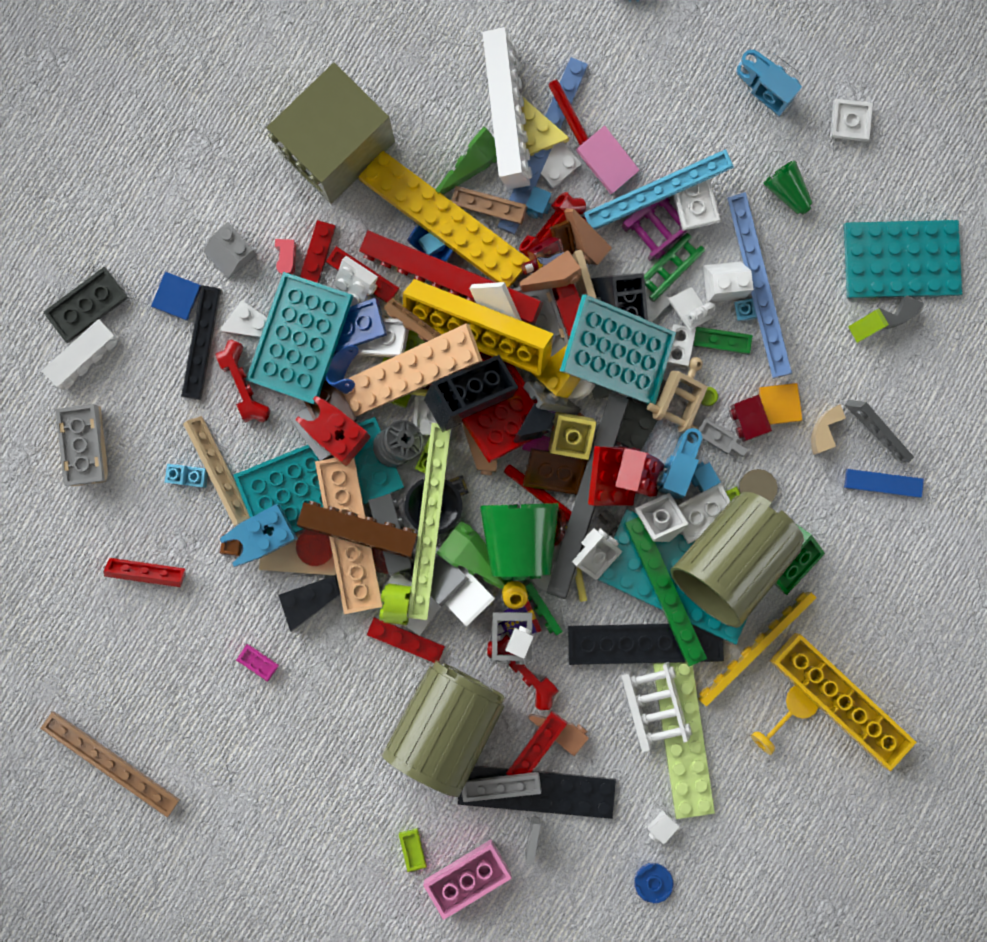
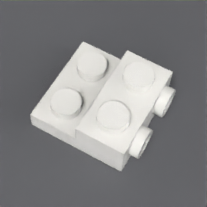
M345 256L341 261L334 285L340 290L354 295L351 304L356 305L373 299L371 295L377 288L376 281L378 276Z
M593 528L581 542L585 548L572 562L597 580L622 551L617 547L619 543L612 536L609 537L601 528L598 531Z

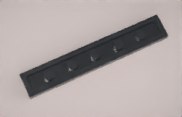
M201 285L181 397L196 400L202 399L221 294L220 288Z

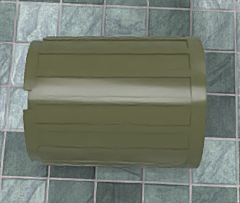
M742 492L739 496L737 495L670 570L675 583L697 606L718 621L735 628H739L782 576L802 551L801 546L804 542L801 530L784 511L781 510L777 513L769 507L772 502L752 492Z
M436 660L433 666H429L384 749L382 757L390 765L412 779L443 794L459 797L505 707L503 702L506 697L495 689H490L470 675L445 663L441 665L440 661Z

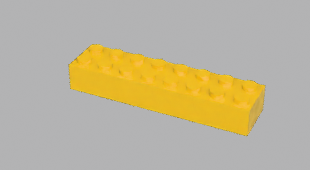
M415 279L403 292V306L440 334H445L464 324H469L479 352L492 357L500 355L504 362L541 376L550 362L554 335L551 332Z
M794 633L769 660L883 768L891 771L917 743L801 634Z

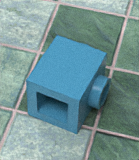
M534 186L526 204L528 206L527 215L538 219V217L542 219L544 213L548 215L552 205L549 203L552 193Z
M702 461L697 464L691 482L694 487L699 488L700 492H704L721 483L710 462L704 464Z

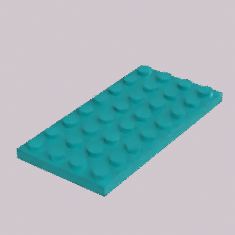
M376 417L358 423L371 437L354 457L363 505L369 503L368 500L405 488L397 468L385 466L375 456L373 442L376 435L381 432ZM308 444L233 475L250 518L279 504L296 533L303 530L297 526V522L304 502L309 504L310 501L320 503V507L324 508L315 464L316 461L320 460ZM268 526L266 532L272 535L274 528Z
M626 509L613 537L619 543L617 547L622 553L597 580L662 610L624 524L639 516L637 513ZM678 534L670 542L655 541L691 624L736 645L747 619L739 628L731 627L718 621L697 606L678 587L671 576L670 570L695 541L688 544L681 534Z

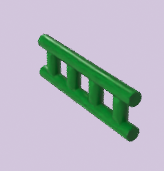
M685 233L644 274L645 286L652 292L649 296L652 302H655L705 252L703 246L700 245L695 249L688 242L692 238L689 233ZM682 247L690 254L684 262L676 255ZM669 260L678 267L672 274H669L663 268ZM656 273L665 279L659 287L650 280Z

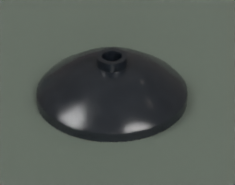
M425 478L416 482L410 488L405 498V514L408 521L417 530L419 529ZM446 479L444 482L438 534L445 533L456 525L460 519L463 507L458 489Z

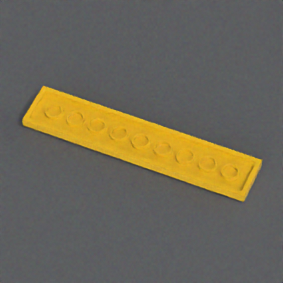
M382 151L358 176L362 183L450 249H453L454 252L496 283L505 282L506 286L510 288L523 272L521 264L530 261L529 258L441 193L438 194L436 189L385 151Z

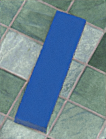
M846 469L844 488L922 498L924 479Z

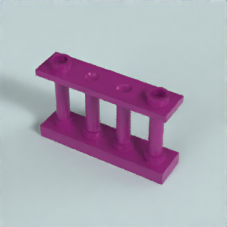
M670 197L635 212L621 226L625 232L630 229L635 231L652 251L648 256L649 261L653 258L659 259L665 253L664 250L688 231H682L678 212L669 202ZM657 207H664L681 227L677 233L672 235L655 215ZM642 219H650L667 241L658 247L640 226Z

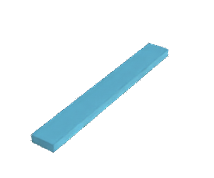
M725 149L589 210L584 215L588 224L596 230L731 170L734 166Z

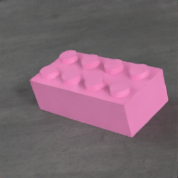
M491 839L424 879L423 886L444 920L512 879V876Z

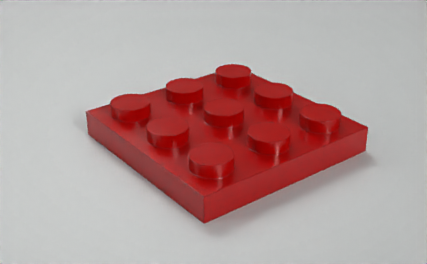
M594 447L588 498L589 505H634L635 493L615 486L625 448L640 451L639 448Z

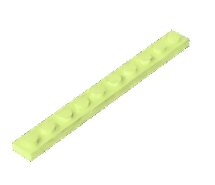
M432 423L408 610V618L421 620L428 619L451 429L442 432L437 423Z

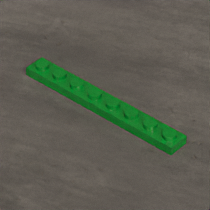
M639 517L625 522V527L687 666L690 667L707 659L655 541L652 540Z

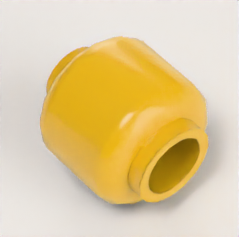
M511 581L503 587L502 598L508 608L520 609L526 604L528 593L526 587L521 582Z

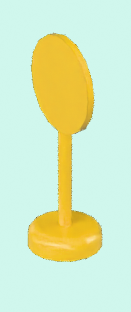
M795 685L790 688L786 697L789 712L766 736L759 731L751 734L752 740L769 755H772L775 751V746L770 741L771 737L792 715L802 719L809 718L818 709V706Z

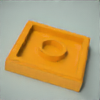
M797 383L758 388L759 396L770 425L802 421Z

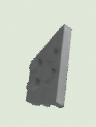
M527 381L523 386L531 399L535 400L536 398L538 400L536 404L538 409L578 415L582 410L569 399L555 396L539 381Z

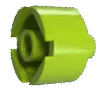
M385 585L381 595V602L384 603L380 610L379 621L408 625L409 618L407 614L411 586Z

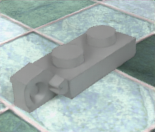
M707 418L703 420L698 430L701 432L704 441L731 456L734 453L741 457L745 456L748 449L740 445L741 440L738 439L739 437Z

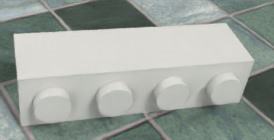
M98 319L50 362L42 372L57 388L67 389L73 385V380L88 371V367L92 363L98 362L103 357L102 354L114 348L119 338L105 322Z

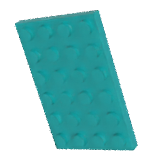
M959 220L844 223L847 299L962 295Z
M283 272L246 380L316 405L313 398L315 396L319 397L326 373L329 370L354 295Z
M582 295L560 371L640 402L655 405L676 332L589 295Z

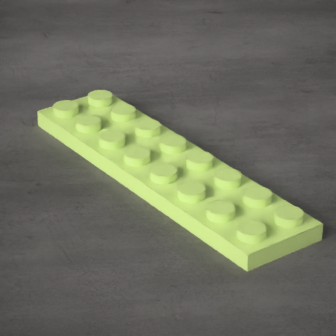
M686 662L669 663L670 667H674L676 674L674 682L686 724L689 723L692 732L688 742L683 741L682 735L664 739L675 818L681 819L715 814L693 665L688 667ZM653 663L654 673L663 671L665 663ZM666 678L655 680L657 692L669 689ZM671 697L658 700L660 712L674 709ZM677 716L661 720L662 731L680 728Z

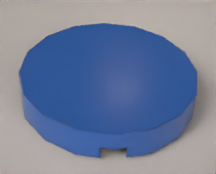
M648 863L637 871L634 878V886L637 894L644 901L661 903L672 893L673 878L665 866L659 863Z

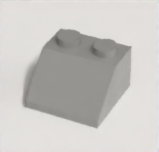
M229 222L213 234L203 251L228 280L257 256Z

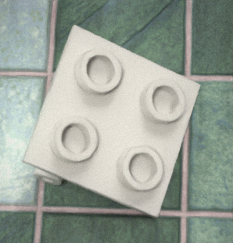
M692 287L668 299L689 331L712 319L710 314L715 310L714 303L707 302L703 304Z

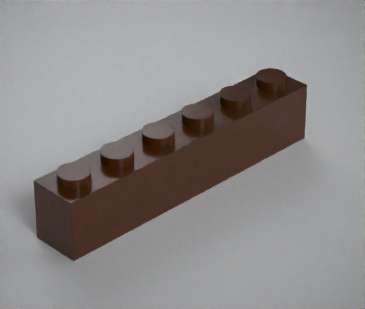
M310 501L309 504L303 503L297 522L299 528L412 559L418 535L414 533L415 530L404 527L403 530L395 528V524L389 522L380 524L377 523V519L371 517L362 519L358 517V514L347 511V514L339 512L340 509L328 506V509L320 507L321 504Z

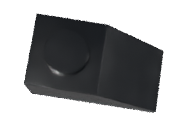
M534 403L513 442L519 443L542 438L544 433H549L554 426L552 420L555 414L548 410L538 409L536 403Z

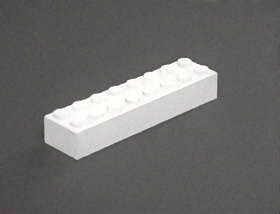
M505 27L483 32L499 177L508 190L530 186L532 170L531 167H528L530 153L526 149L525 144L528 142V136L523 126L526 124V118L521 109L524 106V101L519 92V89H522L520 77L517 75V71H520L519 62L515 58V54L518 53L516 42H513L511 33L508 34Z

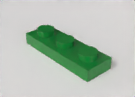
M703 327L695 328L693 347L750 354L753 337L751 334Z
M532 582L525 585L528 600H533L537 605L534 609L540 618L544 616L547 621L544 625L549 633L552 634L554 632L556 636L563 631Z

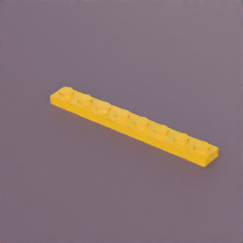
M802 592L795 599L797 602L792 607L790 605L782 611L783 616L779 620H773L768 625L769 629L765 633H760L754 639L755 643L751 647L747 646L740 653L742 656L737 661L735 659L731 661L727 666L728 670L724 674H718L713 680L715 683L710 687H705L699 693L700 697L698 700L707 707L817 597L812 592Z

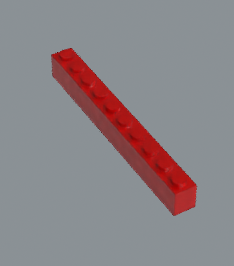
M367 230L359 252L364 254L363 258L369 261L379 260L381 261L380 265L386 268L396 267L398 268L397 272L403 275L413 274L415 275L414 279L423 283H425V280L432 282L431 286L441 290L443 287L447 288L449 293L456 296L464 295L467 300L474 303L476 302L469 289L472 284L496 283ZM507 287L521 320L535 325L544 303Z

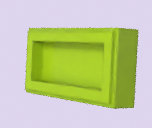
M878 308L849 325L848 328L858 343L889 324Z
M418 828L399 832L398 835L407 872L427 868Z

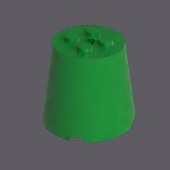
M558 503L521 504V508H518V504L480 506L492 576L502 577V580H526V578L541 579V576L551 575Z

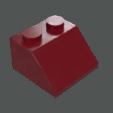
M759 394L730 406L729 414L732 421L735 420L736 434L739 439H742V442L772 431Z

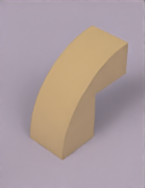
M841 404L823 413L814 425L811 435L813 455L836 447L828 425L846 419Z

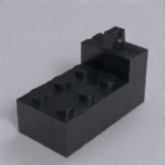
M644 273L591 278L596 297H601V301L648 320Z
M497 355L431 383L424 401L441 431L445 432L460 425L462 419L512 398L518 386L500 355Z

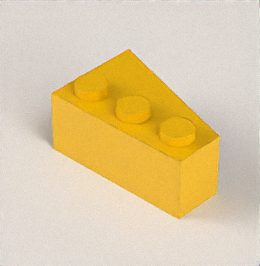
M567 345L551 357L541 376L532 373L555 396L564 398L570 396L581 380L560 371Z

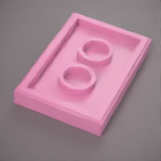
M605 125L576 149L577 153L610 194L614 193L639 171V168Z

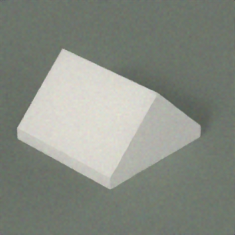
M670 493L635 508L653 541L670 542L688 526L686 519Z

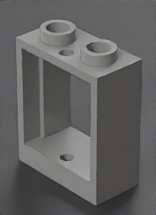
M493 612L492 660H496V664H508V661H516V664H527V661H532V641L524 659L517 655H497V622L527 621V629L531 630L530 634L532 635V612Z

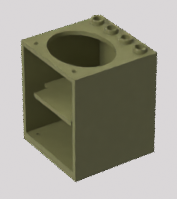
M335 62L266 127L269 132L268 138L275 144L278 152L330 204L359 178L358 176L382 151L386 152L395 143L390 117Z

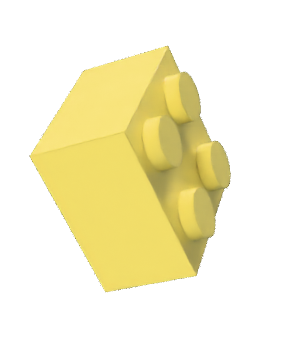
M555 412L554 428L551 432L548 447L550 453L589 460L596 421L589 417Z

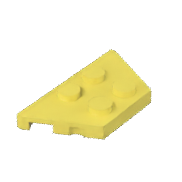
M523 97L524 106L521 109L526 118V124L523 126L528 136V142L525 144L530 156L543 149H551L553 145L563 141L564 143L569 141V137Z

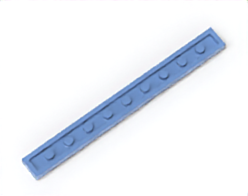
M570 57L560 81V85L570 104L573 102L588 67L587 63ZM553 97L545 117L561 130L565 116L555 97ZM543 149L530 156V160H528V167H531L532 170L530 186L513 189L510 201L527 204L533 187H536L551 149ZM501 219L498 228L515 235L520 224Z
M746 192L740 193L727 199L743 263L752 272L754 290L751 294L772 378L776 379L791 375L792 370Z

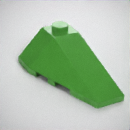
M483 126L469 143L467 154L458 158L455 165L456 169L454 171L450 170L436 188L438 194H446L456 186L490 167L492 163H497L495 138L487 128Z
M460 521L436 552V554L457 568L460 565L468 569V573L471 575L475 573L481 575L486 582L502 590L508 582L513 581V579L502 580V577L492 576L486 543L470 525L465 524L463 521Z

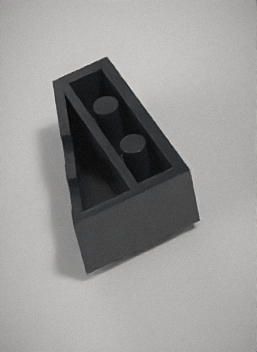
M332 576L278 595L290 632L297 629L340 596L337 576Z

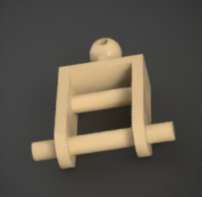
M693 357L690 359V369L687 375L679 371H671L657 404L649 403L647 406V410L653 412L654 419L661 420L665 418L678 425V431L682 433L690 428L698 429L692 423L708 386L694 380L696 372L703 366L700 358ZM679 381L694 388L692 394L679 388ZM674 394L688 400L682 418L667 411Z

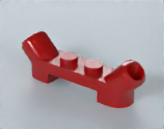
M568 192L559 195L551 205L555 210L553 215L535 237L526 236L519 246V251L528 258V250L552 237L550 227L567 220L564 213L566 208L574 209L579 215L584 214L586 202L583 198H572Z
M228 340L225 349L215 353L221 370L224 372L230 370L243 400V402L236 404L243 421L246 423L255 419L263 423L268 420L271 410L268 406L253 400V389L250 384H246L244 378L247 375L243 367L238 365L244 349L243 344L234 340Z
M507 634L500 641H497V655H514L505 650L510 640ZM489 641L487 643V656L492 658V641ZM510 661L511 663L508 665L515 673L519 671L524 676L522 680L528 687L533 685L536 689L535 707L538 710H550L553 705V697L559 692L557 687L546 676L540 681L525 664H516V661Z

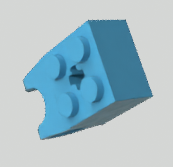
M747 50L737 66V75L753 89L751 94L779 117L802 88L796 78L790 77L785 73L783 67L776 65L756 50ZM746 56H755L756 62L746 60ZM741 66H744L749 74H744L741 71Z
M690 428L679 437L673 454L667 457L664 464L666 471L658 479L657 486H659V492L664 494L670 493L676 499L685 497L699 462L698 459H695L702 442V434L699 430ZM687 436L693 439V443L687 440Z
M276 504L243 521L222 536L220 541L225 543L227 541L239 540L242 543L243 552L241 556L232 562L233 566L237 567L265 557L298 538L281 505ZM268 526L274 528L272 535L266 532Z

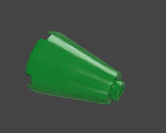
M795 160L783 165L775 171V174L772 176L773 178L769 176L763 182L768 190L796 214L801 213L803 215L811 210L810 205L813 202Z

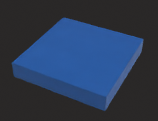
M165 271L151 307L188 321L201 285Z

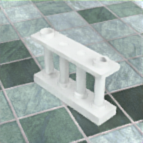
M669 662L663 665V671L638 677L636 675L633 676L632 671L621 675L642 752L650 750L654 741L682 735L683 741L688 742L690 735H692L689 723L686 724L674 678H676L673 666L670 667ZM666 678L668 690L643 696L638 694V684ZM669 697L672 698L674 709L648 715L643 713L642 706L644 703ZM677 716L680 728L653 734L648 731L647 725H649V722Z

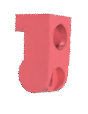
M275 239V248L280 251L279 260L276 264L280 275L283 272L293 275L295 272L297 245L295 240Z

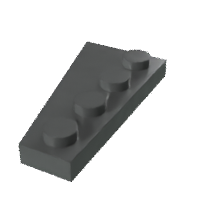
M849 400L844 405L879 439L883 446L892 452L891 455L897 461L909 463L914 458L867 402Z

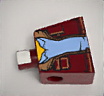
M550 237L528 250L527 254L530 261L521 264L523 273L525 275L534 273L563 254L564 250L561 239Z

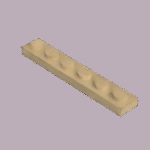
M200 416L187 420L183 425L233 525L236 526L249 519L250 517L239 489L203 417Z

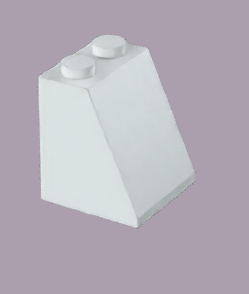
M741 261L703 265L707 302L742 300L754 290L752 272Z
M458 566L469 579L445 604L467 627L495 598L473 575L468 573L466 568Z

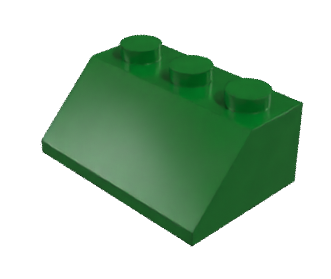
M799 525L797 526L804 536V542L801 546L802 551L774 584L785 595L791 592L825 554L813 535Z

